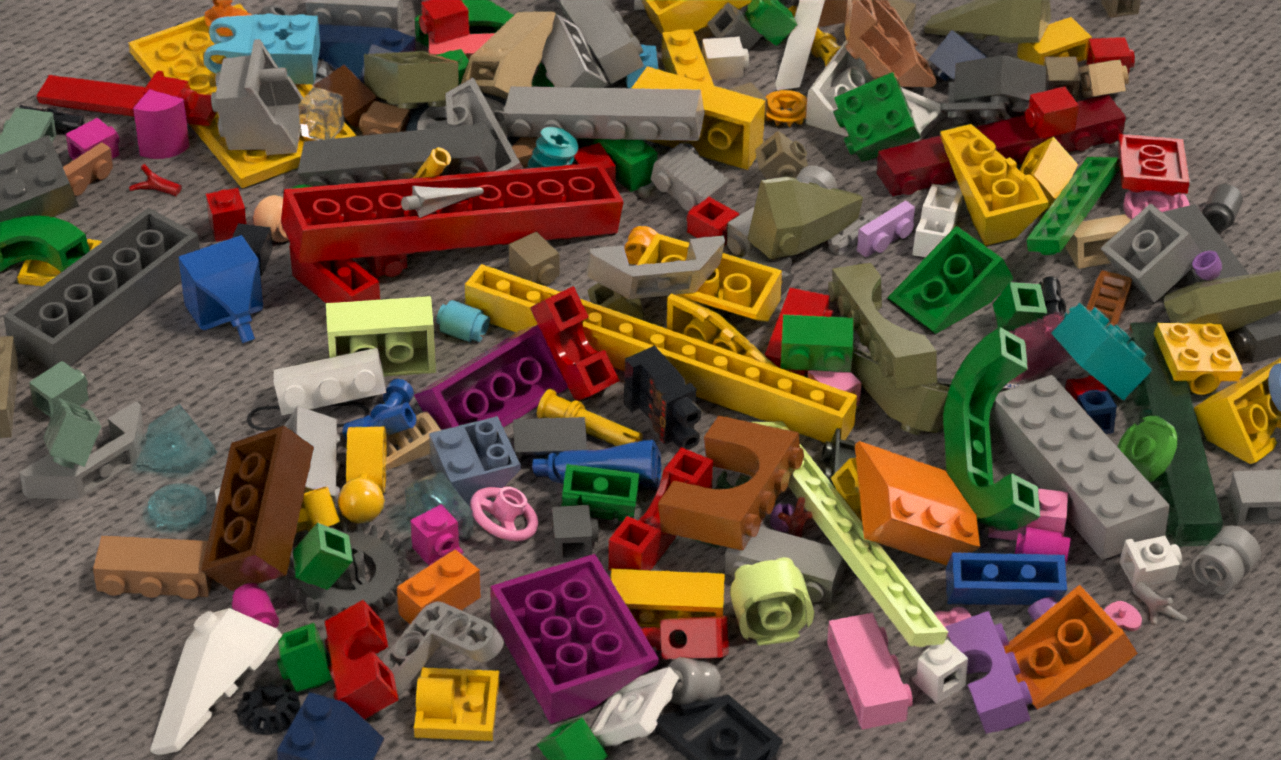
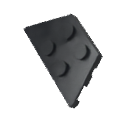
M728 694L710 698L706 702L695 701L690 704H681V711L664 715L659 714L656 720L657 726L654 729L657 734L688 760H778L783 746L782 738Z

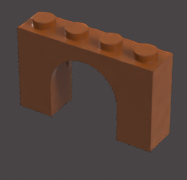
M718 416L704 436L706 457L713 460V467L744 473L751 476L752 479L745 484L729 489H709L673 481L658 503L661 532L743 551L750 539L757 536L760 524L766 514H771L773 511L775 500L779 494L787 489L789 479L795 469H800L804 458V450L800 448L799 432Z

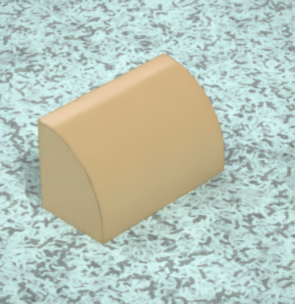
M1123 214L1082 221L1065 245L1076 267L1080 269L1109 264L1110 261L1101 250V247L1126 226L1131 219Z

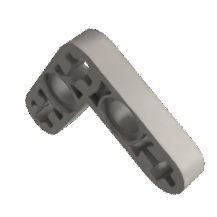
M437 601L430 603L420 611L381 661L393 672L399 696L440 645L476 661L485 662L494 658L501 651L504 641L503 637L489 622ZM466 626L461 634L453 637L460 628ZM419 645L412 654L406 656L413 647Z

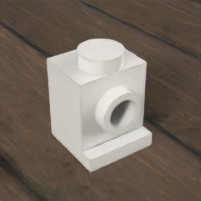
M1166 536L1134 542L1133 539L1125 540L1119 563L1134 588L1139 582L1149 586L1175 580L1179 566L1182 564V555L1179 547L1176 544L1170 545Z
M945 640L942 645H931L918 658L917 674L911 680L937 704L966 686L968 658L949 640ZM947 677L950 681L944 684V678Z

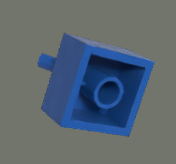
M240 235L179 256L184 304L200 329L207 330L231 321L232 327L237 328L242 343L255 339L249 322L252 321L250 314L263 309L259 259L244 237Z

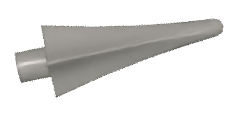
M412 186V196L403 197L401 204L405 211L415 209L419 218L456 202L479 196L483 193V188Z

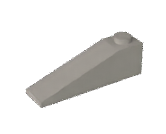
M474 78L445 93L447 123L449 127L486 124L497 142L492 172L524 169Z

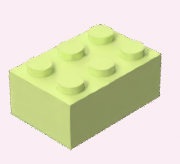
M431 296L326 303L330 358L378 348L384 376L436 373Z

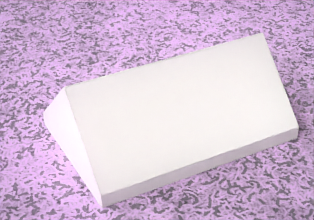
M847 39L808 90L806 124L843 136H848L845 127H839L833 111L838 109L834 97L875 80L868 73L865 62L861 58L858 60L854 59L845 47L848 44Z

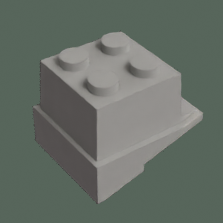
M255 39L251 55L223 59L221 71L216 73L217 90L212 93L211 102L213 111L218 112L220 117L218 121L219 134L221 137H225L228 150L265 149L266 155L297 153L305 109L304 98L290 76H287L286 67L278 68L262 41Z

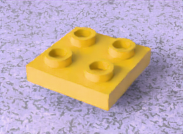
M1157 323L1153 334L1174 381H1187L1191 391L1197 395L1213 392L1218 388L1221 381L1239 382L1243 369L1222 324Z
M422 667L421 677H418L416 689L414 737L493 741L499 690V671Z

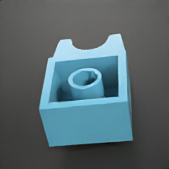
M304 14L230 16L217 18L211 23L209 35L215 44L207 48L203 61L205 66L213 73L220 72L222 64L214 63L210 58L211 56L223 55L226 58L251 55L254 40L260 39L278 68L286 67L287 76H290L294 84L315 83L320 51L318 16H307ZM226 27L233 32V35L228 37L220 36L216 33V29Z

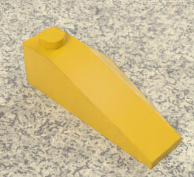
M972 124L940 132V137L972 222L985 246L1017 238L1048 208L1049 202L1037 180L1030 174L1025 176L1016 168L1017 163L1010 157L1006 159L997 152L995 144Z
M1281 358L1217 392L1193 408L1198 424L1203 429L1207 440L1249 464L1256 463L1273 451L1277 444L1275 438L1270 437L1276 427L1281 429V412L1277 409L1271 398L1268 378L1271 368L1275 364L1281 363Z

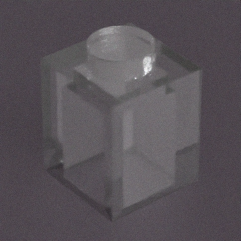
M313 87L299 103L300 131L302 136L315 140L334 139L344 127L342 95Z

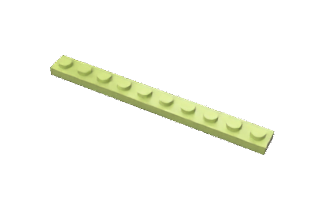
M783 421L752 422L789 430ZM800 444V448L804 450L803 462L800 469H795L789 479L788 487L909 645L924 647L926 645L944 644L948 634L946 628L879 543L864 539L863 523Z

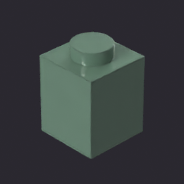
M63 361L29 382L33 405L50 418L59 398L78 406L89 400L87 392L88 381L85 375L78 369L74 370Z

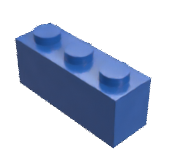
M952 553L945 569L947 604L1032 605L1046 597H1054L1058 603L1067 592L1065 555Z

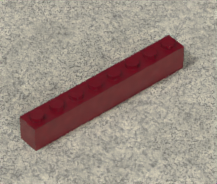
M1109 94L1077 102L1079 105L1076 130L1040 139L1034 129L1028 126L1025 115L975 128L995 144V150L1004 158L1010 157L1017 165H1022L1030 149L1052 137L1059 142L1067 153L1076 150L1085 151L1091 146L1103 143H1115L1118 141L1119 134H1124L1126 115ZM940 136L878 151L876 174L892 197L902 194L911 195L917 190L931 187L932 184L944 186L946 183L957 181Z

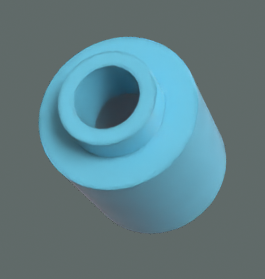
M450 300L447 305L443 304L440 307L436 323L440 324V332L467 342L472 340L480 342L482 340L480 335H485L488 331L490 317L484 315L480 309Z

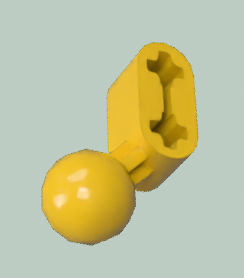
M385 426L348 427L346 484L338 494V506L342 515L350 522L361 524L372 522L383 510L387 462Z

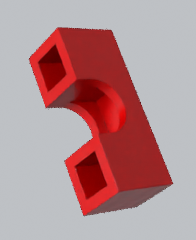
M574 286L530 307L575 400L579 401L620 381L605 349L596 351L586 339L583 322L589 316Z
M361 600L324 621L327 633L324 643L332 663L329 665V671L336 686V691L333 692L334 699L346 702L363 719L397 702L399 699L394 674L376 655L388 648L382 619L364 600Z

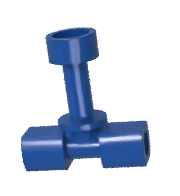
M402 379L390 381L386 387V393H383L384 404L376 405L372 409L370 416L368 415L344 424L342 434L346 441L348 427L385 426L389 435L413 428L417 417L409 405L414 396L412 386Z

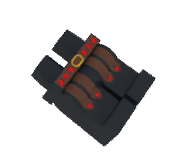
M655 345L626 358L624 405L631 412L640 408L652 421V428L659 434V439L664 444L673 441L679 449L682 447L687 450L698 445L700 434L694 428V424L701 419V408L696 404L697 389L691 383L685 385L683 376Z

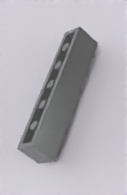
M486 124L305 141L297 174L304 184L314 187L411 179L429 157L431 151L438 147L445 149L451 156L450 164L446 166L440 176L492 172L497 142Z
M1195 204L1162 212L1191 235L1201 252L1215 251L1222 262V270L1216 279L1250 275ZM1194 268L1186 274L1188 285L1207 281L1201 279L1196 274ZM1279 312L1229 332L1235 340L1238 352L1240 354L1245 353L1252 363L1281 356V314Z

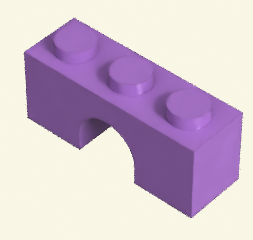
M987 611L945 626L950 642L968 658L967 674L988 673L984 678L968 684L985 733L1002 731L1030 721L1026 705L1033 703L1026 682L1018 683L1015 675L1021 672L1013 651L1005 653L1003 647L1009 645L1002 624L994 625L990 613Z

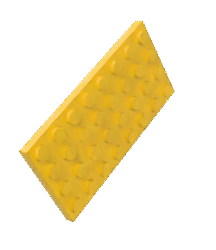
M237 4V5H234V6H233V7H235V8H238V9L240 8V9L246 11V10L242 7L241 4ZM205 16L128 42L130 53L151 79L156 71L160 70L163 71L166 77L188 81L190 89L198 94L212 95L217 90L216 73L210 71L203 61L207 48L215 44L210 39V28L205 25ZM216 31V33H217L218 35L223 36V37H227V36H225V35H223V34H221V33H219V32ZM213 55L210 57L217 64H222L223 59H226L223 55ZM295 84L305 101L297 153L266 155L265 149L228 150L225 137H221L219 134L218 121L220 117L218 112L210 126L189 124L242 189L298 168L305 141L355 137L356 134L311 84Z

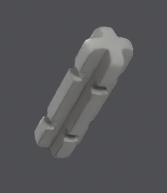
M872 211L866 212L860 219L855 220L840 231L839 234L829 239L828 250L838 256L849 250L847 246L853 247L858 243L859 228L879 216L874 215Z

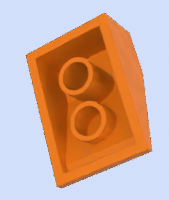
M1078 585L1012 639L1009 645L1003 647L1006 654L1013 651L1021 672L1015 675L1018 683L1026 682L1033 701L1032 704L1037 710L1109 678L1138 654L1125 632L1081 585Z

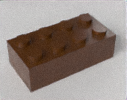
M283 425L232 442L230 445L201 571L231 591H235L245 584H259L287 575L314 446Z

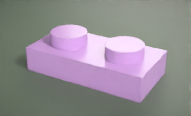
M905 200L859 228L857 252L867 258L875 252H883L891 242L899 237L906 238L914 227L915 207Z

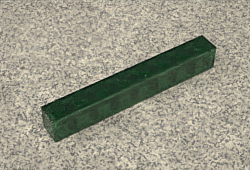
M1171 322L1130 323L1128 335L1131 339L1127 343L1129 344L1130 341H1133L1147 354L1143 360L1152 369L1133 390L1134 404L1142 408L1139 414V424L1144 422L1142 419L1144 417L1159 416L1174 426L1177 433V448L1174 457L1166 470L1153 481L1160 483L1158 493L1169 504L1165 534H1172L1173 542L1178 547L1207 546L1222 530L1223 520L1187 381H1174L1153 334L1157 323Z

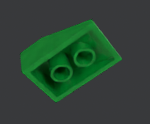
M955 226L887 298L931 332L937 334L990 304L1014 278L1002 257L958 226Z

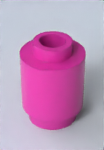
M1027 527L1026 534L1018 533L1015 554L1065 555L1066 565L1070 538L1062 537L1060 532Z
M249 583L235 590L232 596L233 610L277 629L279 618L267 592L257 584Z

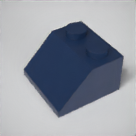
M309 692L277 749L278 760H374L384 742V737L346 702Z

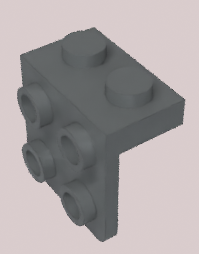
M949 82L948 103L940 104V111L949 121H954L953 125L956 126L973 125V121H985V124L1013 118L1012 105L1006 106L1001 102L961 103L954 101L955 82Z

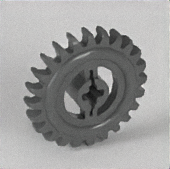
M346 521L343 522L341 532L349 535L353 562L334 584L339 588L352 590L342 591L332 587L326 590L297 579L294 559L290 557L289 569L286 575L289 582V591L296 595L298 603H306V610L314 612L318 609L319 616L326 617L330 613L335 616L361 600H364L372 610L379 613L384 610L383 604L392 605L395 603L397 586L409 579L410 563L407 559L406 549H400L398 538H395L392 544H390L388 530H385L383 536L377 539V527L375 524L372 525L371 531L366 535L363 534V525L361 523L357 524V529L354 533H350ZM364 559L372 564L376 571L369 583L365 580Z

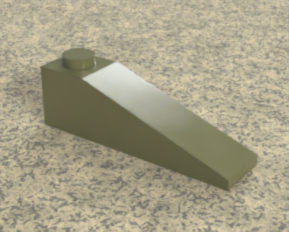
M975 0L932 15L924 29L925 33L946 36L951 30L959 35H964L968 32L974 35V39L984 40L987 38L986 36L990 35L999 36V42L1039 43L1051 21L1050 0Z
M792 177L761 180L747 240L769 259L797 255L831 239L857 220L863 197L859 194L835 188H823L812 182H809V184L799 182L796 178Z
M1281 270L1196 282L1165 295L1164 305L1170 322L1222 324L1225 333H1228L1281 311Z
M853 347L851 373L862 382L861 385L889 417L901 422L900 428L902 430L920 435L921 431L937 433L944 427V406L949 387L939 383H931L895 389L888 377L883 376L877 361L874 362L869 353Z

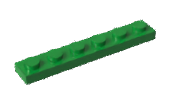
M1087 157L1026 239L1028 251L1040 252L1042 255H1054L1062 251L1119 171L1118 158Z

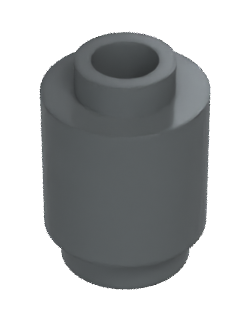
M1220 184L1212 189L1202 214L1215 231H1223L1232 226L1243 203L1241 192L1228 184Z

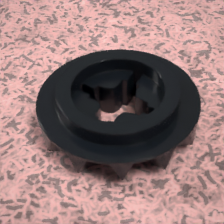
M271 680L269 685L264 687L255 683L253 691L243 692L242 701L238 704L239 719L248 730L258 734L270 735L283 732L290 728L301 708L298 693L290 691L287 683L276 686ZM263 699L276 706V714L269 710V708L263 707Z

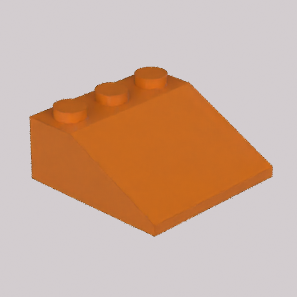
M861 441L855 444L864 539L944 565L948 564L952 553H973L980 548L976 514L945 470Z

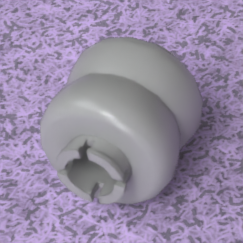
M679 657L672 660L668 665L679 677L671 692V701L674 704H690L695 701L706 702L710 698L716 697L721 687V677L711 660L706 658L689 659Z

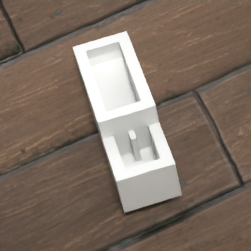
M932 184L922 207L921 220L916 229L912 255L926 257L956 226L963 199L959 188Z

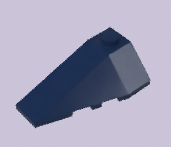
M319 25L320 51L318 59L327 62L334 71L345 65L363 84L364 54L416 51L415 37L391 28Z

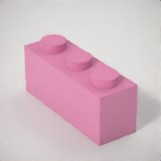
M873 613L829 621L827 645L861 729L906 721L908 707L913 704L912 693L907 683L903 684L901 681L900 666L896 655H890L885 628L878 626Z

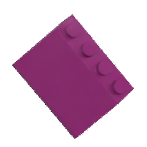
M595 554L490 586V617L503 637L507 648L550 724L588 712L656 666L659 662V658Z

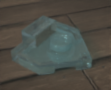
M178 404L149 424L144 451L140 453L136 465L142 471L189 473L217 454V451L182 406Z
M441 471L416 480L405 489L406 512L408 515L416 518L442 504L458 521L459 540L467 541L474 534L473 511Z

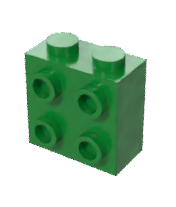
M893 72L834 97L838 109L833 111L839 127H845L848 136L844 137L846 147L850 155L857 154L861 162L878 157V151L905 145L921 138L902 88Z

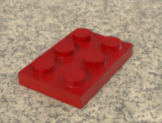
M1119 134L1117 147L1123 189L1136 193H1142L1147 190L1159 191L1165 195L1188 194L1190 181L1183 139Z

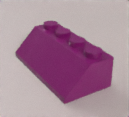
M537 324L518 331L415 393L414 397L423 412L428 411L441 430L498 416L504 428L512 423L513 419H518L538 407L543 394L548 389L554 390L557 395L567 389L568 386Z

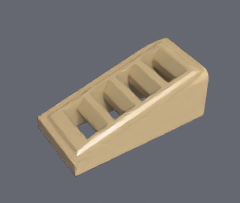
M428 411L416 415L417 420L413 428L393 435H389L388 432L386 433L388 454L386 470L430 454L429 433L440 431L441 429ZM398 444L400 450L397 451L393 445Z

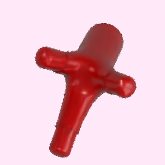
M143 164L140 168L147 176V180L129 186L130 191L151 189L177 196L182 190V185L156 175L146 164Z

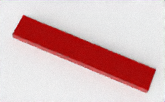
M49 75L36 98L38 103L56 107L134 117L133 108L144 96L143 90L145 87ZM198 94L197 105L186 118L187 124L211 125L217 114L212 108V95Z

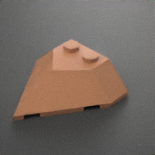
M848 0L844 30L848 44L845 47L854 59L858 60L861 58L865 62L868 73L874 79L893 72L901 87H933L936 84L930 64L915 49L917 46L915 40L888 0Z

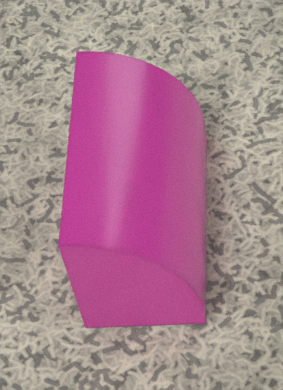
M149 90L133 108L140 156L151 159H166L177 156L189 148L184 99Z

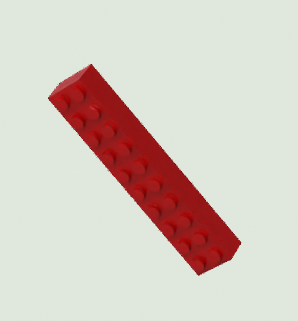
M600 162L284 189L281 224L298 262L315 263L318 261L348 260L350 258L371 256L380 257L402 253L412 254L423 251H444L455 248H476L497 244L507 245L534 232H537L545 240L618 233L624 201ZM412 186L483 188V193L479 196L456 202L419 218L415 209L405 211L401 204L403 197L412 196Z

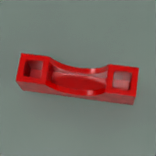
M682 447L664 468L657 493L645 514L639 520L627 516L610 537L608 570L633 569L651 571L677 537V535L661 532L659 501L673 481L712 489V459Z

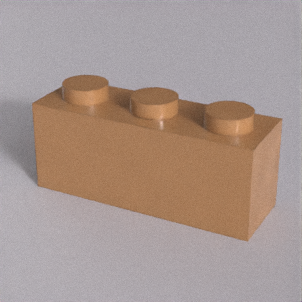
M101 536L93 567L96 589L98 592H105L112 596L122 593H138L146 597H157L159 595H178L184 599H194L197 596L209 597L212 578L201 571L208 541Z

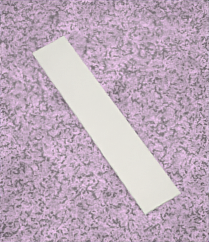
M825 0L799 1L795 14V20L798 25L790 32L775 83L777 90L800 87Z

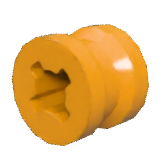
M637 226L630 231L628 242L624 245L629 264L637 265L657 232L647 226Z

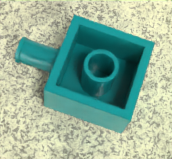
M1079 302L1076 307L1069 309V314L1065 313L1064 320L1051 334L1083 369L1124 401L1152 371L1143 360L1147 354L1133 341H1130L1128 344L1127 342L1131 337L1117 324L1115 326L1111 323L1107 325L1110 320L1100 310L1094 307L1090 311Z

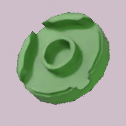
M1159 416L1142 418L1144 422L1139 425L1134 423L1126 430L1117 446L1148 482L1154 481L1166 470L1177 448V433L1174 426Z

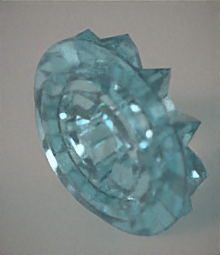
M182 483L167 485L157 490L149 499V518L155 521L157 527L166 525L170 532L176 526H181L186 530L188 524H199L201 515L207 514V501L204 493L195 486ZM184 504L183 511L178 509L173 512L171 511V505L179 507Z

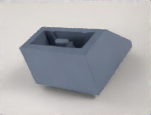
M498 416L429 433L430 460L452 510L470 506L471 497L482 488H503L521 470L520 462Z

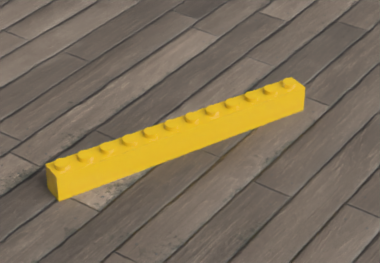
M481 264L465 283V305L482 310L484 315L490 317V324L517 333L520 330L537 325L530 309L531 306L560 293V291ZM580 299L589 316L583 322L586 339L596 351L605 349L614 368L625 371L626 358L655 345L683 376L685 385L691 383L697 389L696 397L766 422L783 421L789 430L799 432V434L822 442H831L837 428L840 429V440H846L855 425L857 395Z

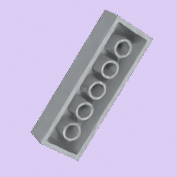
M1053 375L1005 390L997 395L990 412V427L1041 489L1068 492L1066 518L1102 560L1122 553L1125 540L1133 539L1134 542L1165 536L1169 504Z

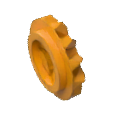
M790 90L775 91L765 96L767 99V122L774 120L776 126L784 122L789 128L793 122L802 125L807 113L806 96Z

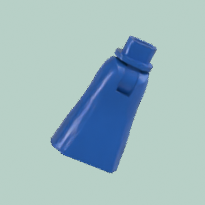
M654 440L638 441L600 450L563 451L558 456L555 453H550L548 459H533V473L536 477H549L552 482L564 484L567 464L640 473L638 488L658 490L662 469L661 452Z

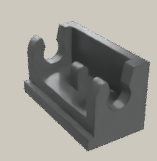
M585 417L513 419L514 452L520 463H522V455L559 454L563 451L587 450Z

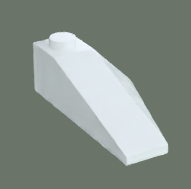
M230 608L217 612L208 611L202 614L195 621V629L185 642L150 752L163 755L180 751L211 718L212 713L209 708L219 703L225 697H230L238 689L234 684L236 679L247 668L255 671L263 663L282 636L278 629Z

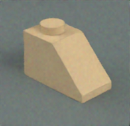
M1121 60L1090 64L1078 68L1084 98L1126 91L1125 85L1129 84L1128 71L1126 66L1121 65Z

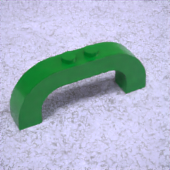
M24 216L0 222V272L10 265L26 260L44 261L54 266L60 272H63L90 251L86 234L73 224L59 218Z
M1001 327L977 343L959 366L946 397L943 424L946 471L976 514L977 521L997 531H1013L1040 518L1038 487L1013 473H1010L996 483L993 480L989 427L991 408L1001 389L1009 381L1028 369L1025 341Z

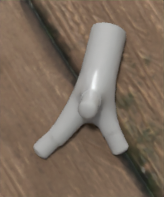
M1139 582L1134 586L1133 593L1149 608L1150 624H1158L1159 613L1182 622L1187 621V616L1170 606L1173 603L1172 598L1158 596L1143 582Z

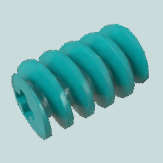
M546 127L540 132L542 137L537 139L536 147L532 151V157L528 160V168L526 169L571 165L578 151V143L567 131L557 127Z

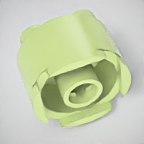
M781 557L777 560L743 565L736 570L735 580L730 589V597L743 637L747 640L748 637L757 640L758 645L790 642L800 636L798 631L806 624L809 628L814 618L813 605L803 575L790 558Z

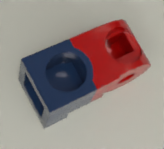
M1092 375L1080 379H1067L1065 384L1066 391L1105 434L1114 433L1117 406L1105 386Z

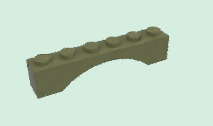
M870 262L832 268V281L828 283L830 300L832 302L836 301L841 316L853 318V331H856L862 346H866L870 351L872 360L874 362L877 361L883 376L888 377L895 389L937 383V351L927 337L893 324L878 312L882 307L881 275Z

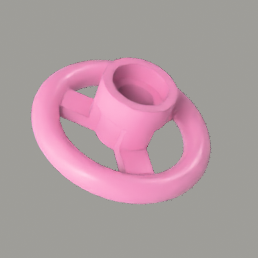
M486 487L476 491L471 497L470 510L472 516L490 534L508 541H524L536 533L538 529L537 515L527 502L525 495L518 489L513 487ZM487 498H496V499H495V501H494V503H493V502H491L490 500H488ZM482 509L493 514L501 522L502 527L492 522ZM524 514L527 519V527L523 530H516L514 520L516 516Z

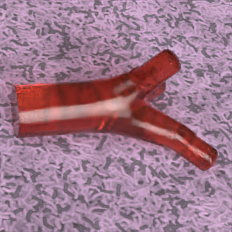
M804 497L798 498L792 515L789 516L783 512L778 514V518L787 524L788 534L802 538L804 523L813 516L810 511L803 513Z

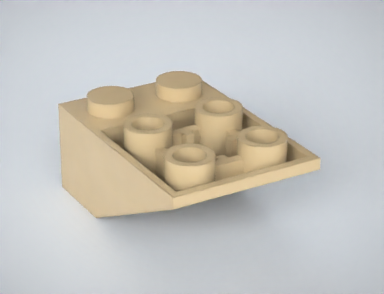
M517 12L470 57L461 84L474 78L481 92L505 99L508 98L511 86L531 87L536 67L542 59L545 42L552 32V23L556 13Z

